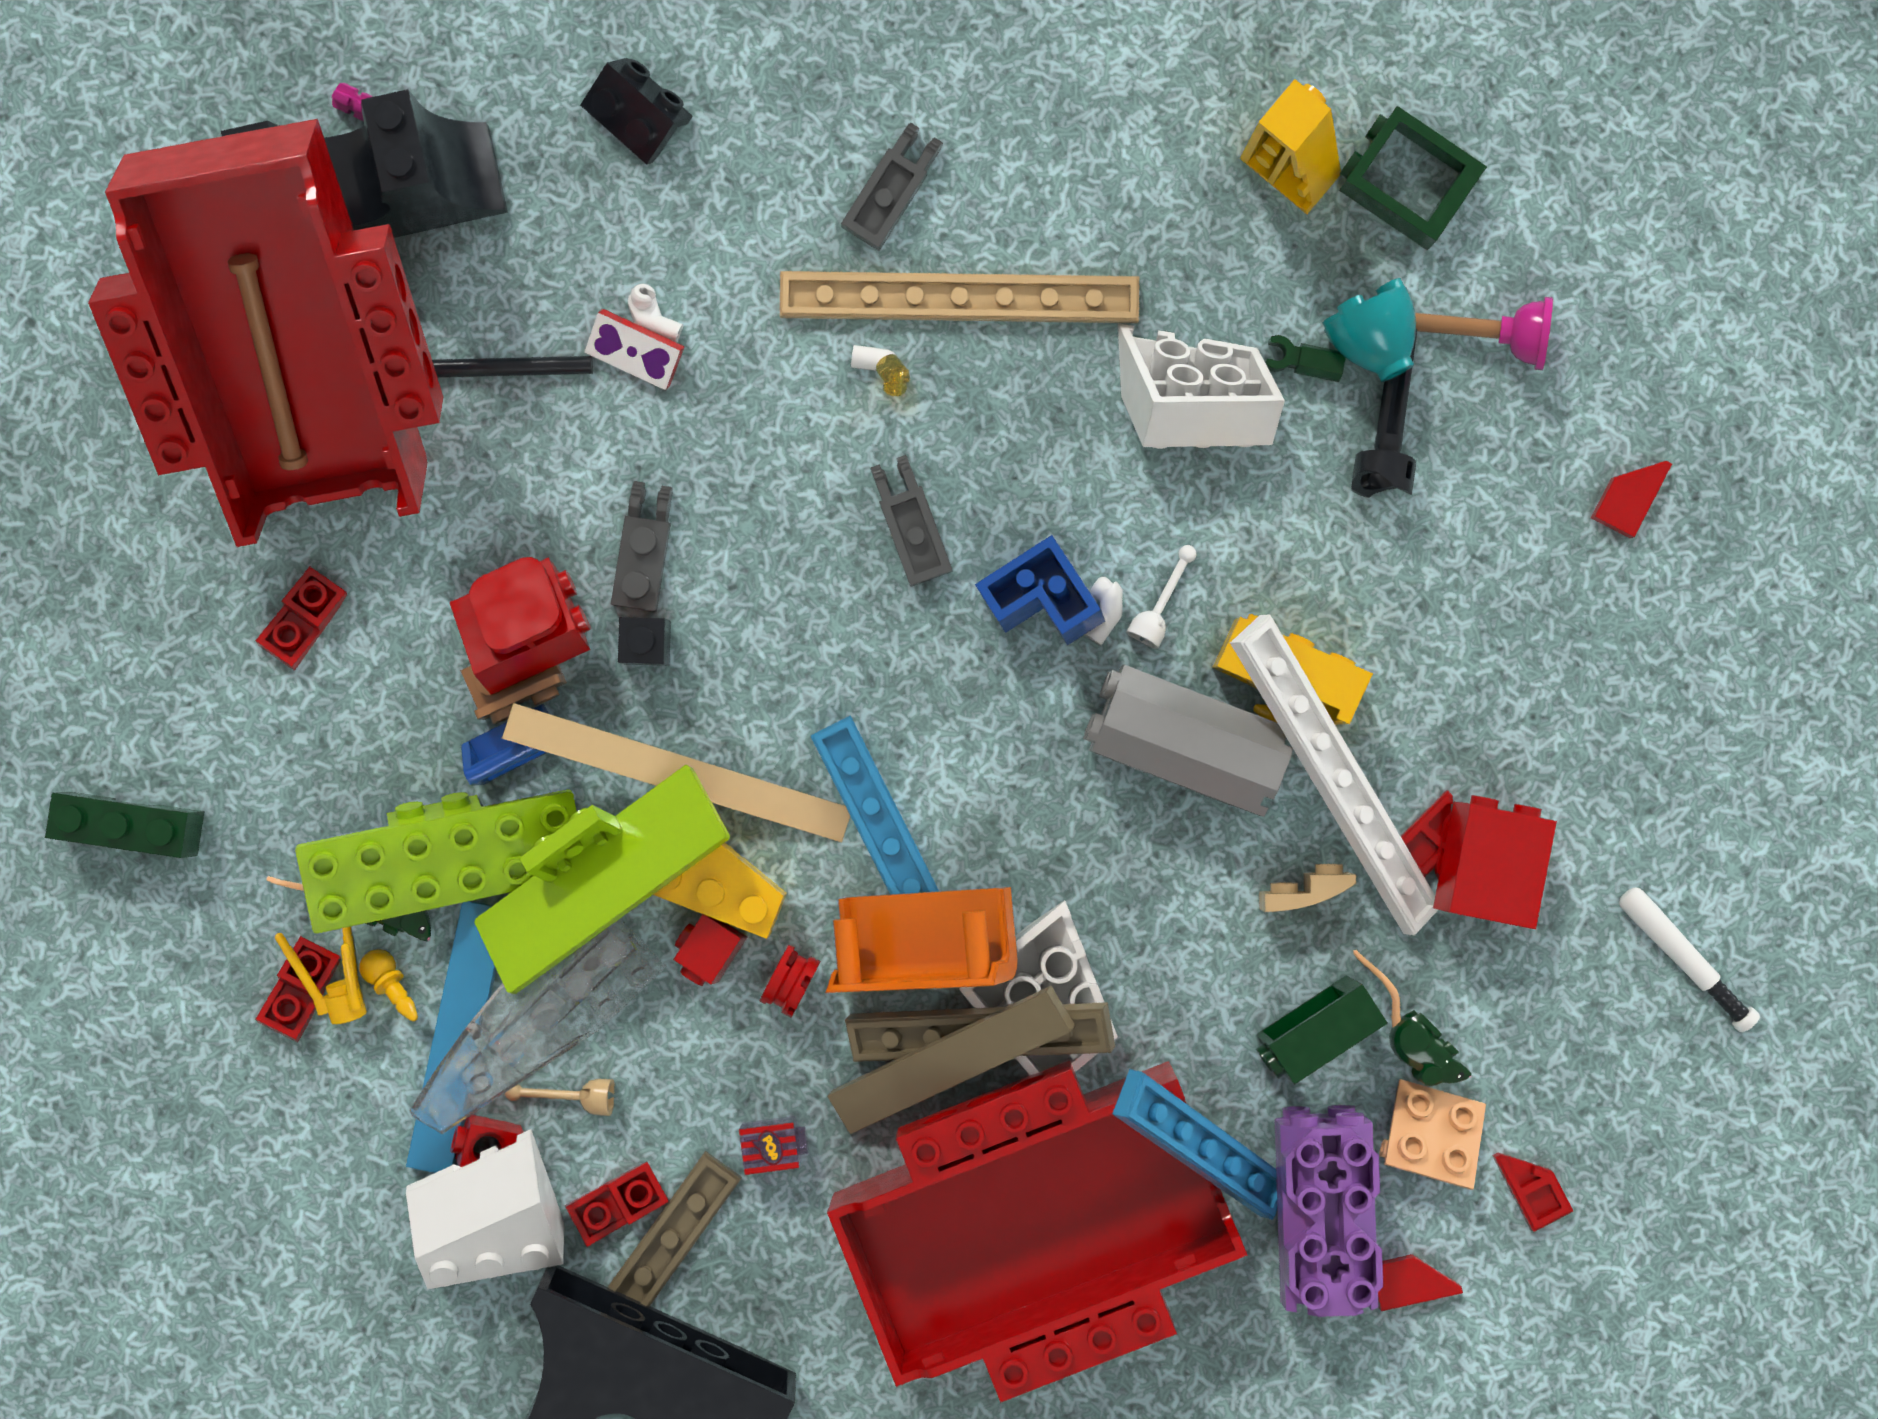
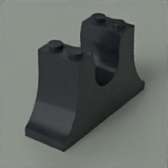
M409 89L361 99V111L365 125L346 134L324 138L354 230L390 224L393 237L396 238L508 213L488 124L486 122L458 121L438 116L425 109ZM267 120L223 130L221 135H232L280 125Z
M557 1265L545 1269L530 1303L542 1333L544 1349L543 1371L538 1393L525 1419H596L607 1414H624L635 1419H788L795 1404V1372L651 1306H645L633 1298L617 1291L615 1292L564 1267Z

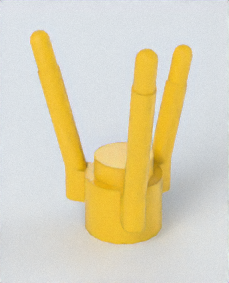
M351 927L342 928L343 945L341 946V955L345 979L327 985L325 987L327 991L325 996L321 994L282 933H277L275 940L313 999L317 1015L328 1013L332 1024L347 1023L366 1015L367 1010L358 980Z

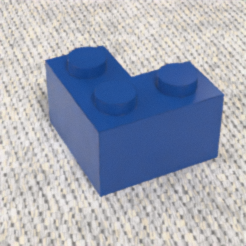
M1053 535L975 584L1005 633L1042 609L1045 610L1067 646L1105 622L1100 607Z

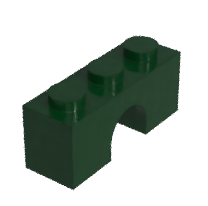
M53 792L51 794L45 838L176 858L198 856L205 811L165 805L116 801V798L77 792Z

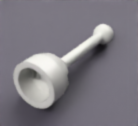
M1185 545L1180 548L1178 554L1180 560L1154 609L1138 613L1126 631L1130 637L1151 648L1158 649L1165 637L1166 624L1161 613L1186 565L1196 558V550L1191 545Z

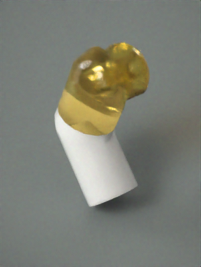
M853 346L851 368L877 371L881 379L884 380L883 391L887 395L901 396L906 392V383L910 381L909 370L893 351Z

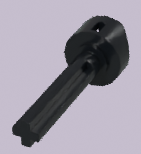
M1416 329V334H1415L1414 346H1413L1412 353H1411V356H1410L1411 359H1412V361H1413V359H1414V352H1415V345H1416V338H1417V331H1418L1417 329ZM1412 368L1384 382L1374 444L1375 450L1360 451L1355 457L1351 491L1355 494L1370 498L1375 493L1397 488L1412 495L1416 460L1411 456L1400 453Z

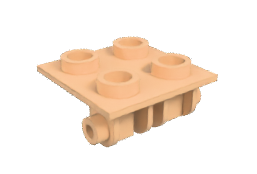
M1399 1079L1389 1139L1382 1141L1379 1156L1385 1158L1384 1165L1473 1190L1486 1104Z

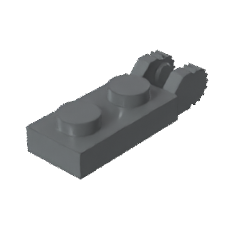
M911 122L906 126L892 149L888 148L841 222V227L878 251L881 250L926 179L929 167L943 146V142L934 137L927 143L916 164L903 157L909 147L916 141L920 129Z
M904 455L896 459L899 474L904 479L908 491L891 496L885 471L881 469L880 464L870 469L882 499L879 501L909 585L912 587L953 572L922 486L918 487L908 458Z
M634 481L629 499L628 516L624 518L611 605L657 612L671 527L668 518L673 494L672 487L662 485L658 492L656 520L640 518L642 504L646 497L645 483Z

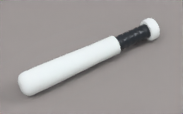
M1637 887L1631 888L1621 896L1619 905L1625 913L1702 991H1708L1718 1004L1734 1019L1732 1025L1739 1032L1748 1031L1758 1022L1760 1014L1753 1007L1747 1008L1732 994V991L1720 980V974L1702 957L1643 890Z

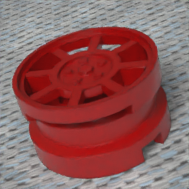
M788 945L759 1002L763 1004L773 1003L781 1007L782 1014L792 1018L821 961L812 956L806 959L798 955V952L794 950L795 947Z

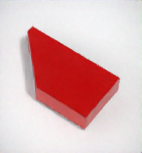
M1663 461L1611 478L1591 519L1630 539L1634 538L1672 463Z
M1448 790L1401 835L1402 840L1424 877L1435 868L1438 857L1437 850L1441 841L1442 824L1451 813L1453 795Z
M1499 1152L1492 1155L1528 1226L1533 1232L1573 1212L1564 1191L1551 1169Z
M1413 1254L1382 1261L1383 1287L1378 1292V1307L1381 1311L1463 1293L1462 1286Z

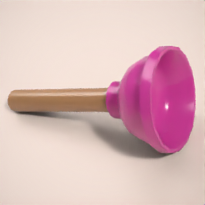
M1544 297L1543 301L1525 304L1516 311L1514 317L1502 316L1501 320L1415 313L1416 329L1420 332L1499 339L1498 343L1510 344L1511 352L1517 359L1534 365L1535 370L1543 371L1550 334L1553 297Z

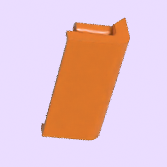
M1011 887L858 896L838 899L840 919L833 920L837 969L832 972L825 993L994 986L1012 980L1016 974L1017 948Z

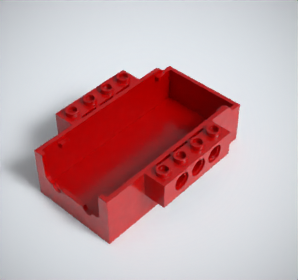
M318 119L124 154L105 190V194L115 219L116 239L129 273L99 278L88 304L158 476L205 467L236 547L257 544L266 517L273 512L286 510L289 505L296 502H306L308 505L362 496L365 491L372 488H382L384 491L397 489L396 509L399 517L420 513L428 461L418 427L440 423L444 397L390 224L360 230L353 229ZM251 253L255 254L258 258L259 268L256 270V275L300 449L306 451L308 463L296 470H285L280 467L278 456L282 452L236 274L231 273L228 266V260L235 255Z
M1069 1060L898 1128L896 1141L906 1163L905 1165L833 1194L827 1214L896 1387L919 1378H934L983 1359L1000 1403L1176 1335L1173 1318L1161 1289L1248 1256L1221 1189L1112 1114L1126 1078L1083 1094ZM1169 1061L1141 1071L1186 1103L1178 1079Z

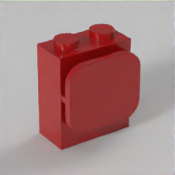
M523 557L482 575L474 581L469 594L449 602L473 674L490 695L590 650L584 634L591 630L589 622L580 605L574 607L571 597L577 595L575 585L567 570L559 572L549 557L542 561L533 557Z
M1471 795L1470 803L1454 801L1452 812L1445 818L1440 834L1441 841L1437 850L1438 857L1434 868L1438 884L1433 908L1449 913L1536 930L1557 821L1540 818L1542 809L1514 804L1513 812L1498 809L1499 800Z

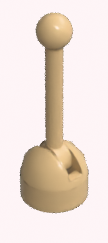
M613 1079L590 1080L580 1091L522 1088L517 1083H510L506 1086L504 1093L510 1101H516L521 1097L580 1100L583 1109L588 1113L610 1116L614 1108V1097L608 1099V1092L614 1094L615 1083Z

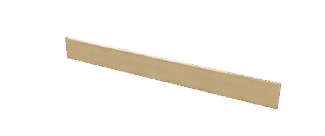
M515 703L512 705L502 739L655 786L684 765H688L694 769L712 803L838 842L843 841L850 819V814L844 805Z

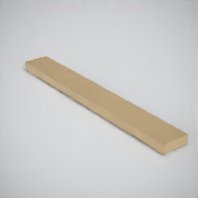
M780 271V318L1138 323L1139 276Z

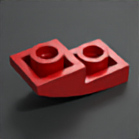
M309 566L281 602L284 606L255 640L256 643L295 671L340 608L347 596V592Z
M300 936L293 949L323 995L326 990L325 987L329 984L341 960V956ZM286 959L277 974L278 982L255 1020L257 1023L298 1043L316 1008L313 999Z
M646 1161L566 1204L565 1208L585 1245L588 1247L622 1226L632 1224L669 1201Z

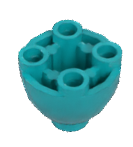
M1401 278L1385 283L1376 290V296L1366 301L1362 295L1348 299L1337 307L1338 313L1322 322L1325 328L1324 332L1334 347L1350 362L1376 373L1381 382L1390 380L1414 366L1410 356L1415 342L1416 314L1412 298Z

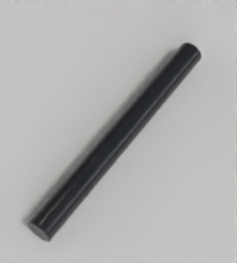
M592 356L432 360L437 378L593 374Z

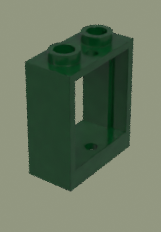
M1396 106L1388 118L1380 114L1365 135V138L1370 140L1371 144L1363 156L1356 151L1352 154L1340 172V175L1345 177L1346 180L1339 191L1428 250L1438 240L1487 166L1399 106ZM1394 129L1458 172V175L1427 220H1424L1362 177Z
M1346 975L1257 1033L1256 1035L1263 1045L1258 1047L1256 1051L1271 1072L1273 1071L1278 1079L1284 1075L1295 1085L1388 1024L1363 984Z

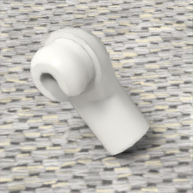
M647 284L636 285L628 297V307L634 323L677 343L683 329V324L661 315L655 291L651 286Z
M1107 577L1098 578L1090 590L1093 598L1100 601V609L1105 622L1085 634V636L1100 646L1122 616L1123 589L1117 581L1112 583Z

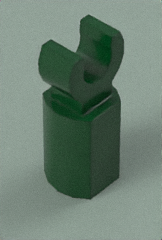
M1275 335L1270 337L1268 345L1279 347L1283 351V359L1280 361L1266 359L1265 363L1269 371L1279 372L1288 367L1293 368L1294 373L1335 382L1341 380L1346 357L1339 351L1303 343L1297 347L1285 336Z

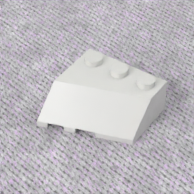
M1118 323L1121 397L1143 447L1163 449L1167 447L1195 446L1198 448H1208L1210 446L1251 447L1254 445L1273 444L1285 400L1258 348L1210 339L1201 340L1197 348L1188 347L1184 342L1175 339V333L1158 330L1156 341L1133 337L1134 326Z
M1065 900L1026 926L1015 936L1017 971L1012 980L994 986L958 987L974 1008L1007 1007L1051 985L1062 1004L1104 1002ZM1111 1021L1112 1029H1113V1035H1114V1040H1115L1118 1036H1117V1034H1116L1115 1028H1114L1113 1023H1112V1021ZM1098 1053L1018 1056L1016 1059L1031 1076L1069 1060L1074 1072H1076Z
M531 1129L517 1135V1142L501 1150L493 1146L480 1152V1159L463 1167L457 1165L449 1166L406 1187L415 1261L427 1289L563 1265L564 1220Z

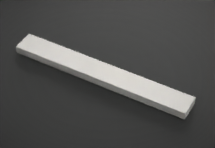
M1270 614L1259 615L1230 644L1403 934L1416 935L1438 911L1433 908L1435 894Z

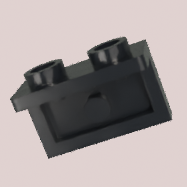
M628 58L607 62L580 104L582 108L646 165L653 163L660 155L677 127L687 125L693 117L683 107L684 103L678 95L668 89L661 88L650 78V72L643 64Z

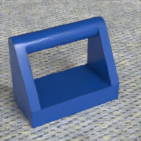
M541 704L533 708L535 710L548 713L544 704ZM505 722L461 745L463 772L471 786L485 785L547 752L502 739L507 724Z

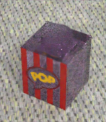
M796 1116L743 1122L739 1128L745 1175L799 1168L802 1161L801 1155L809 1153L806 1127H797Z

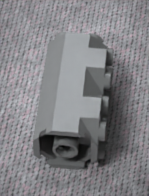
M1122 665L1118 672L1112 670L1107 673L1099 697L1106 699L1101 714L1095 713L1091 715L1083 736L1084 740L1091 742L1090 752L1193 790L1196 793L1227 805L1235 806L1258 816H1265L1269 808L1260 804L1264 797L1274 800L1293 751L1292 747L1285 745V739L1287 738L1278 723L1127 665Z

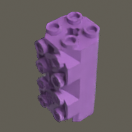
M1350 1105L1328 1106V1113L1310 1114L1309 1107L1282 1108L1283 1117L1275 1119L1280 1302L1286 1311L1296 1313L1297 1303L1306 1305L1308 1315L1317 1317L1356 1316L1364 1313L1363 1308L1367 1307L1370 1310L1378 1308V1292L1383 1287L1382 1248L1376 1243L1375 1198L1380 1193L1379 1155L1373 1150V1123L1363 1113L1355 1112V1106Z

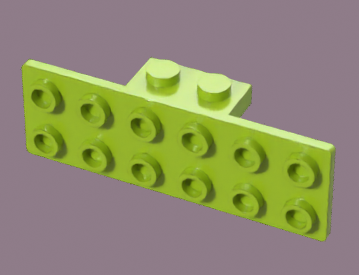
M684 765L616 816L594 805L575 812L570 817L568 823L553 834L540 838L535 842L530 851L520 857L526 872L533 875V877L478 916L474 922L508 993L517 994L729 840L730 835L692 767Z
M570 789L483 807H481L477 795L469 796L466 792H457L442 797L441 802L423 805L422 802L414 801L400 804L395 807L394 812L386 813L389 826L296 845L295 852L313 932L316 934L514 891L533 877V875L526 872L520 857L530 851L535 842L540 838L553 834L568 823L570 817L577 812L573 792Z

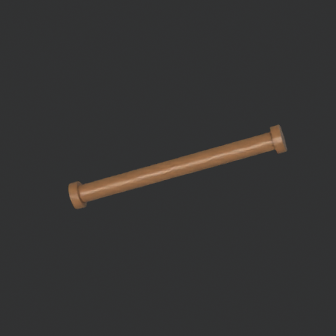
M251 253L235 255L228 260L230 272L236 274L282 452L278 456L280 467L285 470H296L304 467L308 463L306 451L300 449L261 295L256 270L259 268L258 258L255 254Z

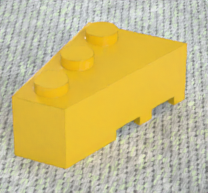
M1294 79L1258 122L1240 159L1304 213L1308 214L1338 179L1341 169L1331 108L1325 104L1326 99L1318 89L1310 84L1302 85Z
M1249 614L1247 619L1239 617L1234 620L1212 668L1257 689L1230 644L1233 639L1258 617ZM1290 633L1288 637L1283 635L1334 724H1350L1373 673L1355 666L1356 663L1342 655L1333 652L1329 655L1313 648L1315 644L1304 637Z
M724 843L653 895L767 939L771 935L787 893L727 843Z

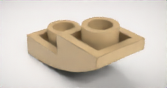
M1315 864V873H1304V891H1298V883H1270L1271 891H1259V909L1264 912H1277L1299 909L1320 903L1355 885L1356 874L1343 872V864Z

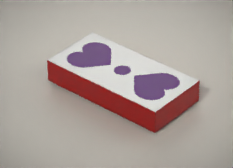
M602 309L597 314L584 353L667 390L673 380L685 346Z

